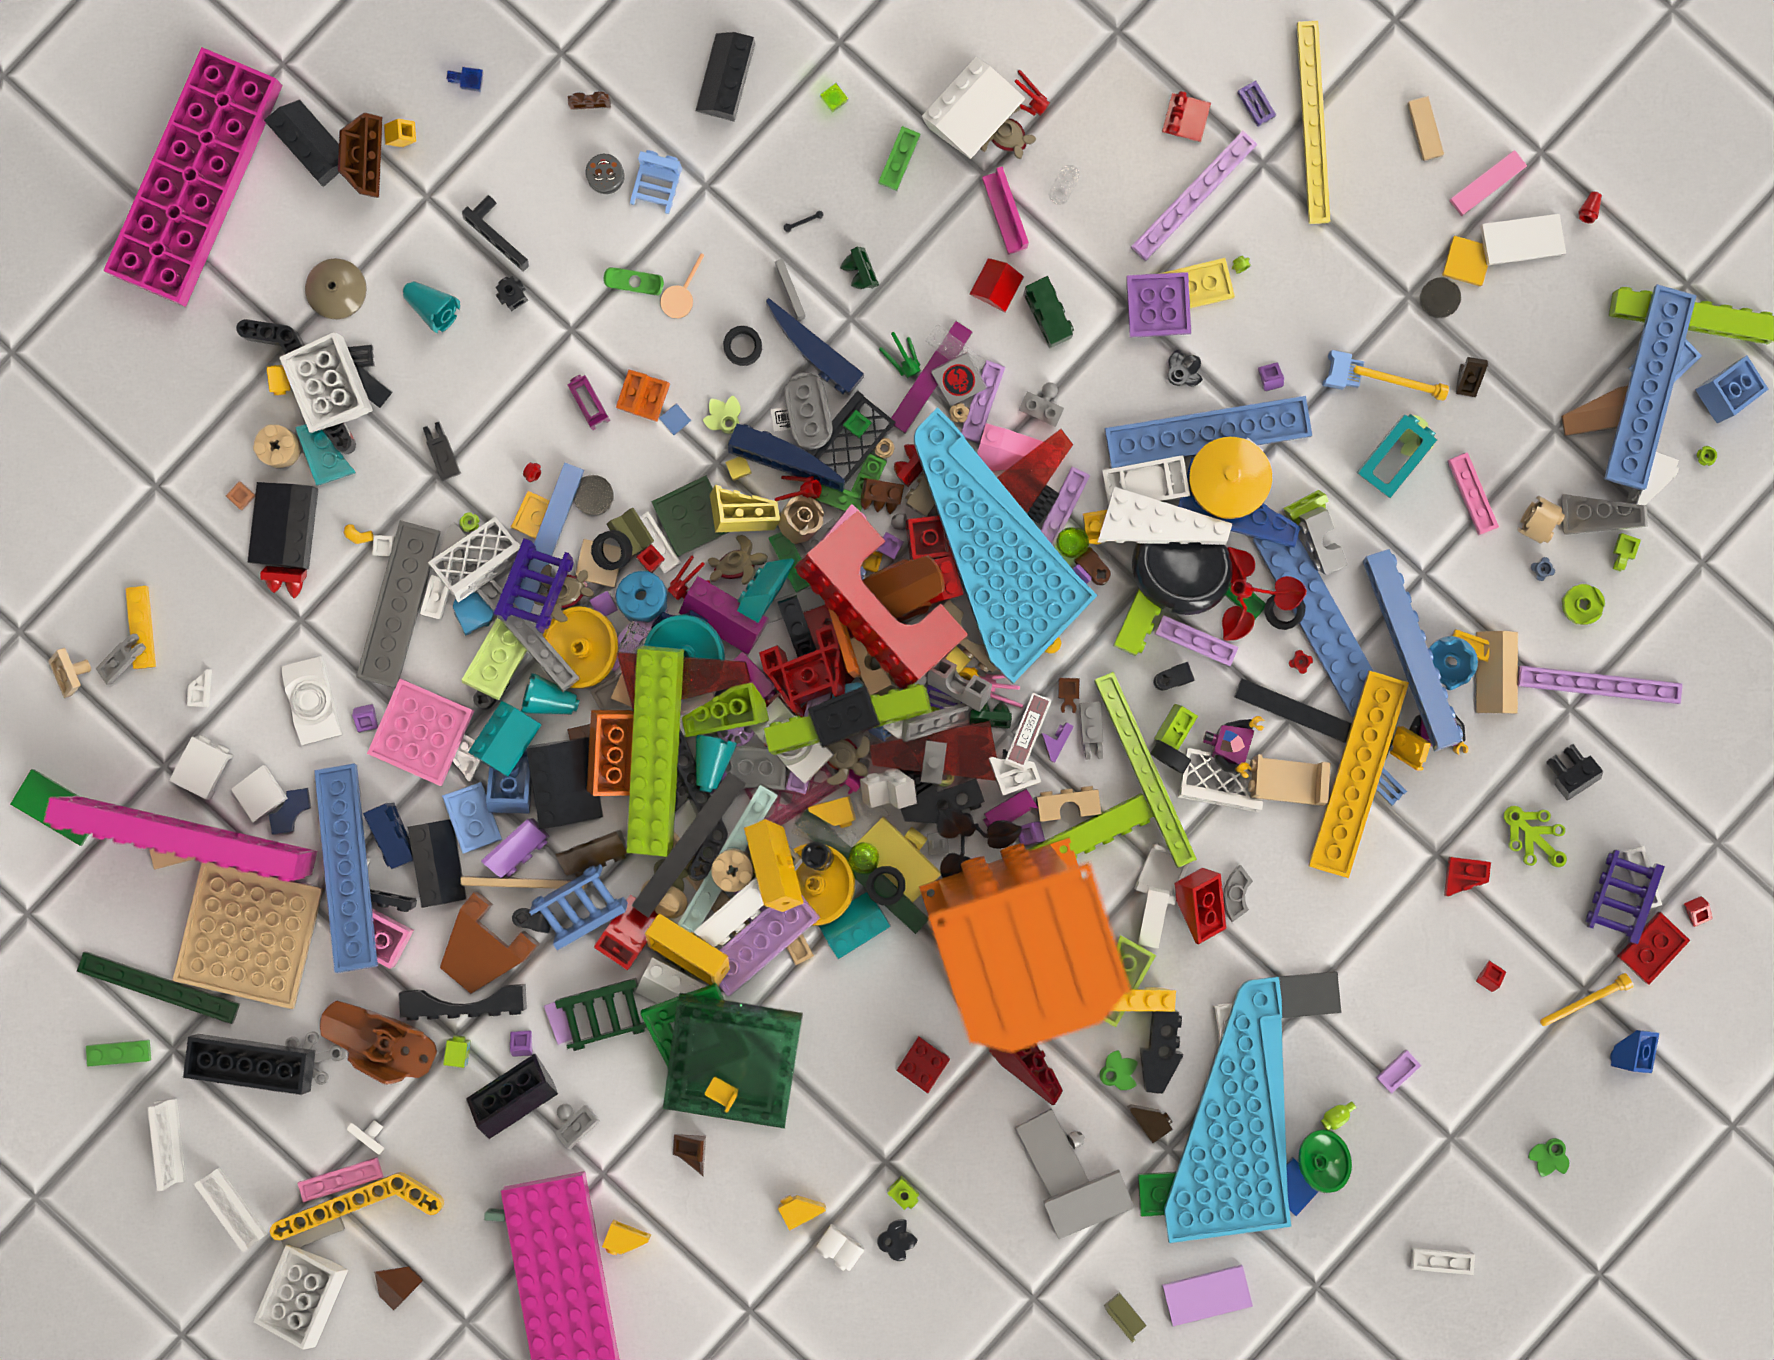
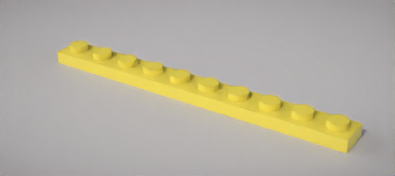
M1305 21L1297 23L1308 222L1309 224L1330 222L1319 26L1318 21Z

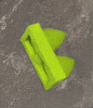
M1317 490L1284 507L1283 510L1292 522L1299 525L1301 523L1300 515L1320 506L1326 509L1325 503L1329 502L1325 493Z

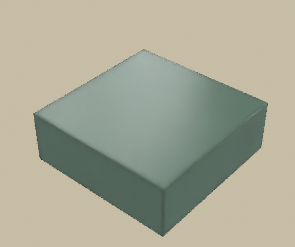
M489 1208L485 1212L484 1220L505 1222L504 1209Z

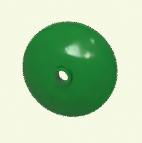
M1328 1130L1314 1131L1305 1137L1301 1143L1298 1155L1300 1171L1305 1181L1313 1189L1322 1193H1333L1342 1189L1347 1184L1352 1170L1351 1155L1345 1142L1337 1134Z

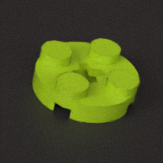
M1587 584L1571 587L1562 597L1561 601L1565 616L1572 623L1581 625L1596 622L1602 616L1603 607H1605V599L1601 591ZM1581 599L1588 602L1586 610L1579 607Z

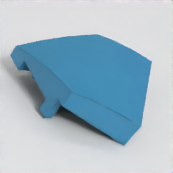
M473 592L460 602H457L456 599L454 601V614L465 636L478 628L489 626L494 612L477 593Z

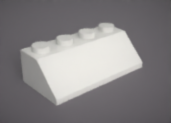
M757 878L751 881L694 932L713 947H716L718 944L722 947L731 939L729 935L733 931L738 933L746 926L744 922L749 917L753 920L761 913L759 909L763 906Z
M654 955L642 976L636 993L658 1004L706 987L709 984ZM720 989L723 997L725 998L726 993ZM705 1011L686 1017V1019L707 1030L711 1025Z

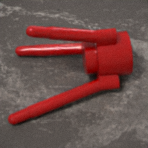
M1018 70V74L1035 92L1034 94L1019 80H1015V83L1032 98L1029 103L1032 106L1031 108L1020 104V109L1029 112L1033 116L1036 113L1041 116L1050 102L1021 70Z
M782 475L781 479L804 483L800 486V491L776 497L774 500L780 501L800 495L806 498L817 499L822 491L819 481L814 480L813 476L806 478Z
M693 555L689 557L675 579L670 582L671 586L667 589L678 601L681 598L685 599L688 593L686 590L689 589L686 583L705 565L704 562L700 563L682 581L680 578L694 559Z

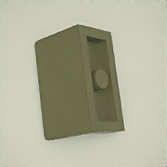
M630 508L623 515L610 520L606 524L609 530L620 531L630 539L632 556L641 553L654 542V539L634 508Z
M1120 1292L1104 1305L1107 1313L1133 1343L1135 1341L1134 1336L1146 1327L1145 1322Z

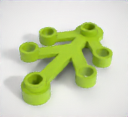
M1510 806L1504 812V820L1510 825L1509 849L1512 851L1521 850L1522 842L1518 839L1520 827L1524 831L1525 855L1523 856V862L1526 865L1533 866L1537 862V857L1534 855L1535 842L1549 856L1548 861L1550 865L1554 867L1564 866L1567 861L1566 855L1561 851H1556L1539 834L1563 836L1565 834V827L1561 824L1530 826L1525 820L1538 819L1540 822H1547L1551 818L1550 812L1547 810L1524 812L1518 806ZM1514 812L1518 814V818L1516 820L1512 819V814ZM1542 812H1545L1547 815L1544 820L1541 819ZM1558 826L1561 828V832L1559 834L1555 832V829ZM1514 841L1518 843L1516 849L1512 847ZM1558 855H1560L1562 858V861L1560 863L1556 862V857ZM1528 856L1533 857V861L1531 863L1527 862Z

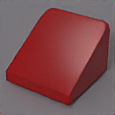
M652 544L636 557L641 565L650 573H653L665 560Z
M1700 896L1684 903L1686 912L1694 927L1713 919L1710 904L1704 897Z
M1488 961L1476 982L1489 991L1494 992L1500 988L1506 971L1493 962Z

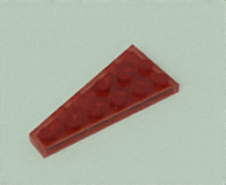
M1060 428L997 477L1026 513L1072 448L1073 443Z
M617 652L634 712L637 653ZM684 657L681 700L751 682L746 661Z
M990 721L939 731L906 742L903 739L874 744L870 747L873 766L922 772L926 741L947 743L943 768L944 775L996 781L989 762V758H997Z

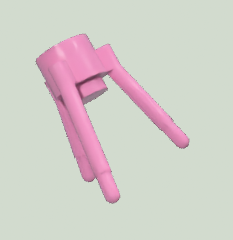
M986 674V677L980 676V678L992 684L991 692H995V688L1020 689V686L1000 684L996 683V680H992L1006 678L1003 674ZM993 693L990 695L991 698L1023 708V704Z

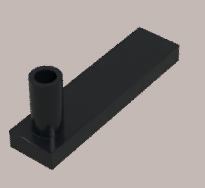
M487 195L473 210L467 206L462 211L463 219L524 272L529 267L528 259L482 219L497 204L490 195Z

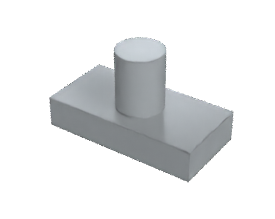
M926 741L921 782L942 783L947 743Z

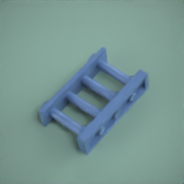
M601 864L595 868L593 866L589 867L583 872V875L544 897L539 896L532 901L529 913L533 915L540 911L556 932L553 946L556 950L563 948L626 912L628 902L624 896L618 900L614 899L599 879L603 869ZM590 881L607 903L606 907L601 910L595 907L582 889V886ZM574 891L589 911V917L585 919L579 918L564 896ZM557 901L572 921V926L568 929L562 928L547 906Z

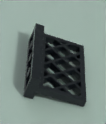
M857 390L832 420L833 431L829 441L824 446L814 450L808 449L807 452L817 459H820L824 453L832 452L833 463L826 465L829 467L834 466L836 473V466L848 465L849 473L844 478L846 484L896 422ZM866 404L872 409V416L866 418L868 420L873 419L874 430L865 431L863 435L874 434L875 441L872 445L863 446L861 436V446L849 447L848 436L855 435L847 433V429L843 425L855 410L860 412V409ZM884 418L889 422L885 429L876 430L875 419ZM837 437H845L846 448L835 449V439ZM861 449L862 457L859 461H850L849 450ZM847 451L848 462L836 463L835 452Z

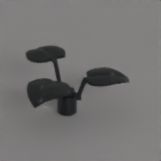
M940 808L937 821L938 834L948 839L956 838L959 834L961 836L960 855L949 853L941 861L940 873L942 878L963 872L961 863L971 859L964 856L965 837L972 836L975 830L984 838H988L987 844L989 847L1002 849L1010 846L1017 840L1022 827L1010 821L998 820L991 823L987 828V833H984L978 823L974 824L971 814Z

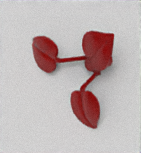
M1228 547L1233 565L1231 592L1238 596L1237 600L1240 601L1243 607L1242 609L1240 606H1232L1223 615V639L1234 641L1248 635L1253 629L1255 622L1254 615L1246 612L1247 606L1243 598L1250 597L1253 592L1275 595L1274 602L1276 606L1288 611L1296 608L1307 594V589L1300 580L1289 576L1281 577L1275 582L1276 591L1253 587L1250 583L1246 582V577L1251 576L1255 570L1254 557L1247 551Z

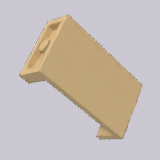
M1260 754L1251 759L1250 767L1252 770L1250 772H1252V779L1248 783V791L1251 792L1250 798L1318 806L1328 803L1329 762H1321L1319 764L1262 758Z

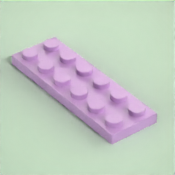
M803 896V904L784 912L768 907L719 950L726 954L729 959L730 970L719 984L728 997L820 919L819 915Z

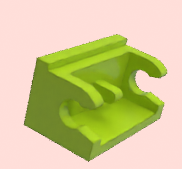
M1174 704L1154 739L1160 740L1179 750L1198 715L1181 705Z

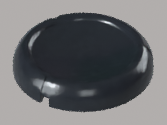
M1170 542L1169 544L1137 543L1132 555V571L1141 592L1154 605L1163 610L1165 607L1171 608V613L1194 615L1212 609L1224 598L1231 584L1233 565L1226 545L1201 544L1200 542H1188V544H1180V542Z

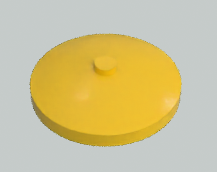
M1239 437L1218 438L1206 444L1196 454L1189 473L1190 489L1197 503L1208 513L1226 519L1244 517L1257 510L1267 498L1272 485L1271 465L1264 452L1254 443Z
M571 607L562 611L568 620L566 622H559L552 618L551 624L548 629H545L543 637L579 677V680L569 688L583 689L598 684L610 673L618 654V638L610 620L599 611L587 607Z
M807 844L800 845L793 850L801 856L802 850ZM830 846L828 847L832 850L834 859L828 869L823 871L814 870L802 862L796 870L802 896L820 917L812 926L828 924L839 918L849 907L854 895L855 877L852 867L843 854Z

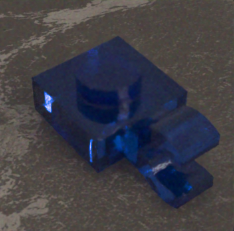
M462 67V73L447 71L446 79H448L449 83H460L461 89L481 92L484 72L482 69Z

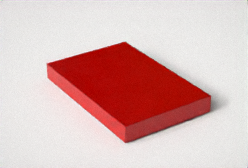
M1657 912L1644 926L1639 943L1634 944L1630 942L1617 957L1647 985H1650L1690 942V939L1661 912Z

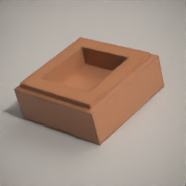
M239 481L226 497L240 510H243L252 501L255 494Z

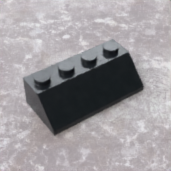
M737 32L716 33L696 112L735 122L755 47L754 37Z
M301 100L280 106L264 120L323 187L339 174V143Z
M451 819L409 826L408 832L421 907L466 900L465 886L461 884L463 874L456 834Z
M533 1054L467 1097L466 1100L476 1127L488 1139H491L558 1095V1092L542 1062L536 1054Z

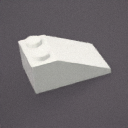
M1656 452L1646 490L1631 487L1626 503L1646 505L1672 478L1676 477L1679 467H1677L1679 460Z

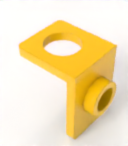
M713 1077L705 1095L726 1106L725 1112H728L737 1097L739 1089L717 1077Z

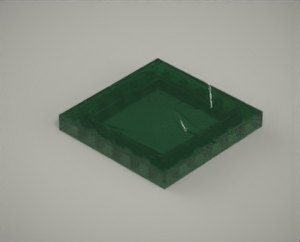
M680 993L677 1000L663 1109L785 1129L803 1013ZM713 1077H717L739 1089L737 1097L728 1112H725L726 1106L705 1095Z

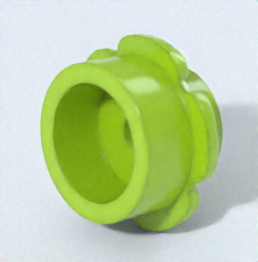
M1244 256L1236 258L1233 261L1232 270H1235L1237 274L1244 272L1251 266L1249 263L1250 258H1244Z
M1710 446L1702 447L1697 452L1698 462L1703 466L1713 465L1717 459L1716 450Z
M471 512L465 513L459 521L460 526H462L465 532L475 531L478 529V523L480 522L479 517Z

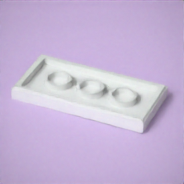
M1560 214L1487 223L1480 226L1487 265L1566 254Z

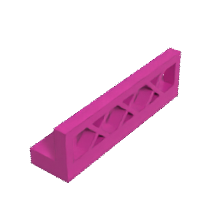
M999 167L995 173L982 177L1009 255L1027 249L1029 242L1004 169Z

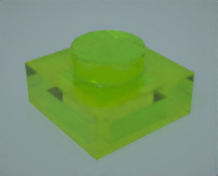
M837 83L820 94L821 99L832 113L848 102L847 96Z

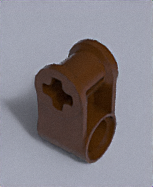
M1091 547L1085 549L1074 559L1076 565H1080L1092 577L1091 579L1096 585H1104L1110 579L1111 572ZM1097 571L1100 573L1105 572V579H1098L1096 577L1098 575Z

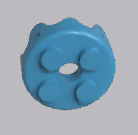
M647 571L633 572L623 578L617 587L615 597L618 608L632 623L636 621L651 622L662 612H666L667 589L662 580L653 573ZM640 591L646 592V597L643 600L636 599V594Z
M1447 636L1438 639L1429 647L1433 654L1432 662L1434 667L1438 668L1441 675L1440 683L1444 684L1447 690H1454L1459 686L1467 684L1476 673L1478 667L1477 654L1474 648L1464 639ZM1447 657H1454L1457 660V665L1449 664Z

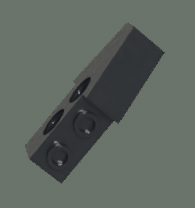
M975 778L939 792L935 784L931 785L916 795L917 804L900 808L905 822L937 823L939 817L937 803L940 800L948 802V809L959 812L966 808H970V811L982 807L981 803L985 801L978 781ZM959 793L967 795V802L963 805L956 802V796Z
M1177 1010L1152 1011L1148 1048H1140L1143 1083L1146 1092L1163 1094L1183 1058V1053L1176 1051V1048L1179 1049L1180 1036H1177V1031L1182 1025V1016L1179 1015ZM1166 1025L1170 1026V1034L1167 1036L1161 1035V1028ZM1162 1046L1169 1048L1166 1056L1159 1055V1049Z

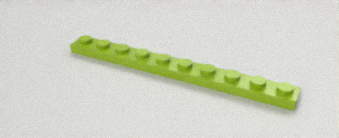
M1114 672L1095 679L1094 682L1176 867L1179 868L1197 860Z

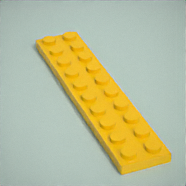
M1368 670L1308 864L1309 867L1349 878L1409 682Z

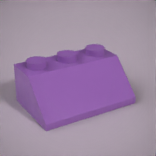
M534 818L527 819L484 857L481 862L500 878L505 876L509 878L517 871L516 866L521 862L525 864L533 857L531 853L536 848L541 850L548 843L546 839L550 836L544 829H539V823Z

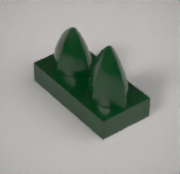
M855 247L851 249V254L844 259L840 269L845 271H859L854 276L851 286L857 289H873L879 286L865 248Z
M1002 701L994 707L993 711L989 710L988 703L986 702L980 712L972 708L969 726L1010 729L1012 713H1010L1008 707Z

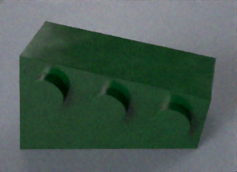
M1048 275L1025 286L1023 295L1049 348L1071 339L1073 336L1072 332L1074 331L1073 325L1070 320L1067 321L1064 314L1065 309L1062 303L1059 302Z

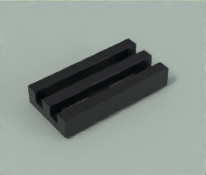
M372 345L348 347L349 352L368 351V354L351 355L352 360H369L354 362L356 368L359 365L361 367L375 366Z

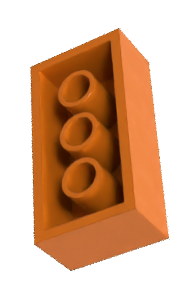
M591 710L587 791L592 796H630L634 712L631 710Z

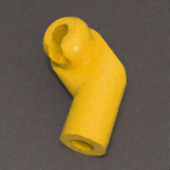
M352 524L344 527V536L355 544L373 541L372 531L360 533Z

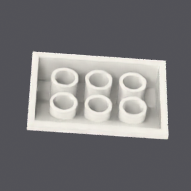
M975 57L922 115V118L929 130L971 159L1025 98L991 66Z
M333 332L280 357L309 432L312 433L347 422L373 411L343 336Z
M286 1245L253 1322L302 1350L316 1347L348 1269L331 1260Z

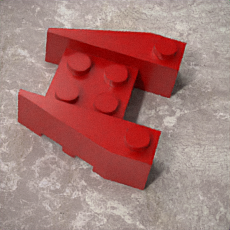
M833 624L815 630L820 649L788 661L786 652L778 645L759 652L764 672L781 693L791 710L796 715L801 716V718L804 715L800 704L833 692L834 697L845 694L846 665Z

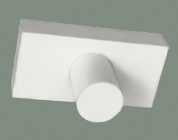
M375 1120L371 1122L364 1132L352 1123L346 1129L377 1154L381 1155L385 1150L384 1147L374 1141L383 1128Z

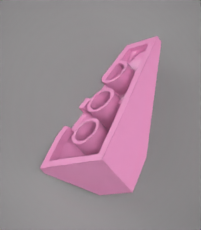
M986 423L977 454L991 471L1048 469L1058 467L1063 448Z

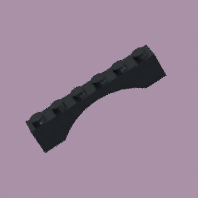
M526 984L504 985L492 996L478 1002L466 1004L440 1000L425 990L399 992L400 1018L406 1017V1021L419 1020L420 1016H427V1020L439 1019V1015H447V1018H459L460 1014H468V1017H479L480 1013H488V1016H499L501 1012H509V1015H519L521 1011L527 1009Z

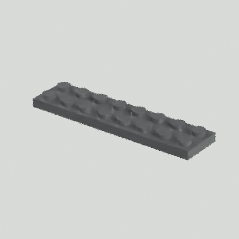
M402 520L399 521L356 678L396 688L402 673L431 569L428 562L434 558L441 531Z

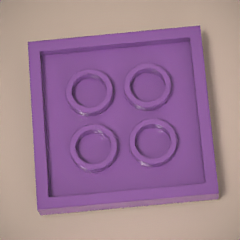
M1188 272L1126 276L1129 338L1191 334Z

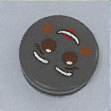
M598 154L591 158L586 166L587 181L591 188L598 193H614L620 189L624 182L625 174L620 161L613 155Z

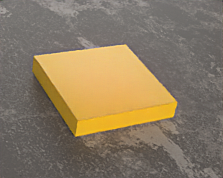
M1453 236L1442 276L1481 287L1488 268L1483 244Z
M527 491L511 528L536 539L550 500Z

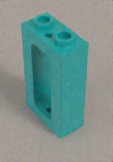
M1403 414L1356 472L1389 498L1393 496L1438 440L1434 437L1436 433L1427 426L1423 429L1418 425L1420 421L1412 414H1409V416ZM1407 429H1411L1422 438V443L1388 484H1385L1373 474V470Z

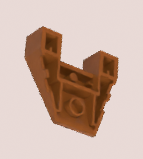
M478 891L474 892L460 908L440 968L470 994L527 960L540 944L527 932L523 931L508 946L480 922V919L493 904Z

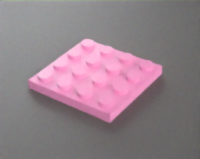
M399 679L367 754L442 786L474 710L406 680Z

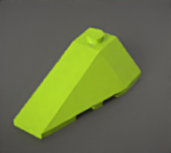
M753 682L732 686L727 691L682 717L686 737L769 721L765 700Z

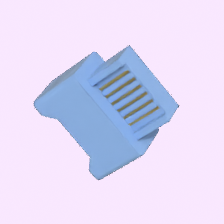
M1331 350L1328 354V358L1331 361L1329 375L1323 381L1322 386L1341 390L1346 386L1358 388L1361 375L1354 373L1353 369L1355 366L1363 367L1364 361L1351 359L1352 354Z

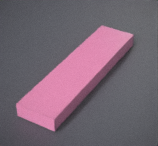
M1514 150L1449 201L1459 214L1463 216L1526 168L1527 165Z
M1468 452L1448 460L1447 462L1478 535L1498 528V523Z
M378 1157L299 1181L297 1184L304 1203L383 1178L384 1176Z

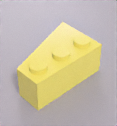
M715 485L710 493L715 532L775 530L780 522L777 501L755 495L751 497L740 494V491L722 489L718 485Z

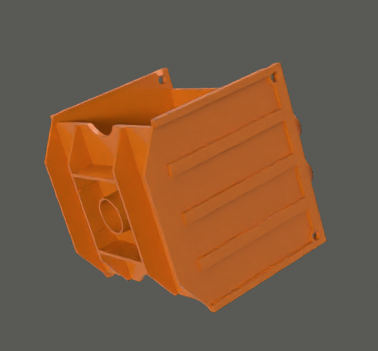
M1070 838L1033 850L1030 849V851L1025 850L1023 843L1011 845L1000 850L1002 856L1000 860L986 863L984 856L975 857L961 863L963 872L919 886L970 1044L976 1043L1014 1052L1102 1023L1125 994L1131 991L1090 862L1078 865L1074 850H1070ZM1061 846L1067 847L1066 853L1060 852ZM1082 871L1087 872V876L1085 878H1082ZM929 889L934 890V894L932 896L927 895V891Z

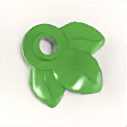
M1114 1051L1106 1058V1065L1099 1074L1100 1080L1105 1085H1115L1120 1090L1132 1089L1137 1084L1130 1075L1135 1071L1138 1062L1131 1058L1122 1059L1120 1051ZM1109 1071L1113 1072V1077L1110 1079L1106 1078V1073Z
M1557 1138L1548 1140L1546 1144L1535 1145L1528 1156L1530 1160L1538 1161L1537 1169L1542 1177L1551 1174L1555 1169L1565 1174L1570 1163L1565 1154L1566 1146L1564 1142ZM1553 1145H1557L1558 1147L1557 1151L1552 1152Z

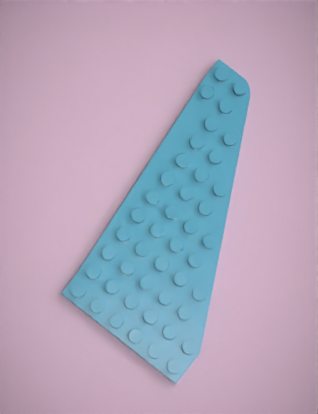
M937 407L916 429L914 445L988 659L1011 683H1015L1098 595L1073 571L966 441L954 423Z
M1278 976L1248 980L1237 991L1164 1207L1169 1243L1292 1227L1287 1192L1281 1020L1282 997Z

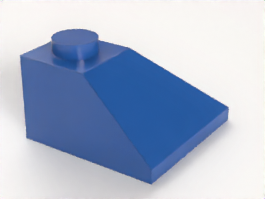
M1636 1030L1614 1046L1610 1055L1611 1066L1632 1072L1652 1073L1659 1033Z

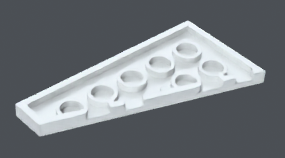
M1114 487L1097 543H1105V541H1116V543L1136 541L1137 543L1158 544L1200 542L1201 544L1226 545L1232 523Z

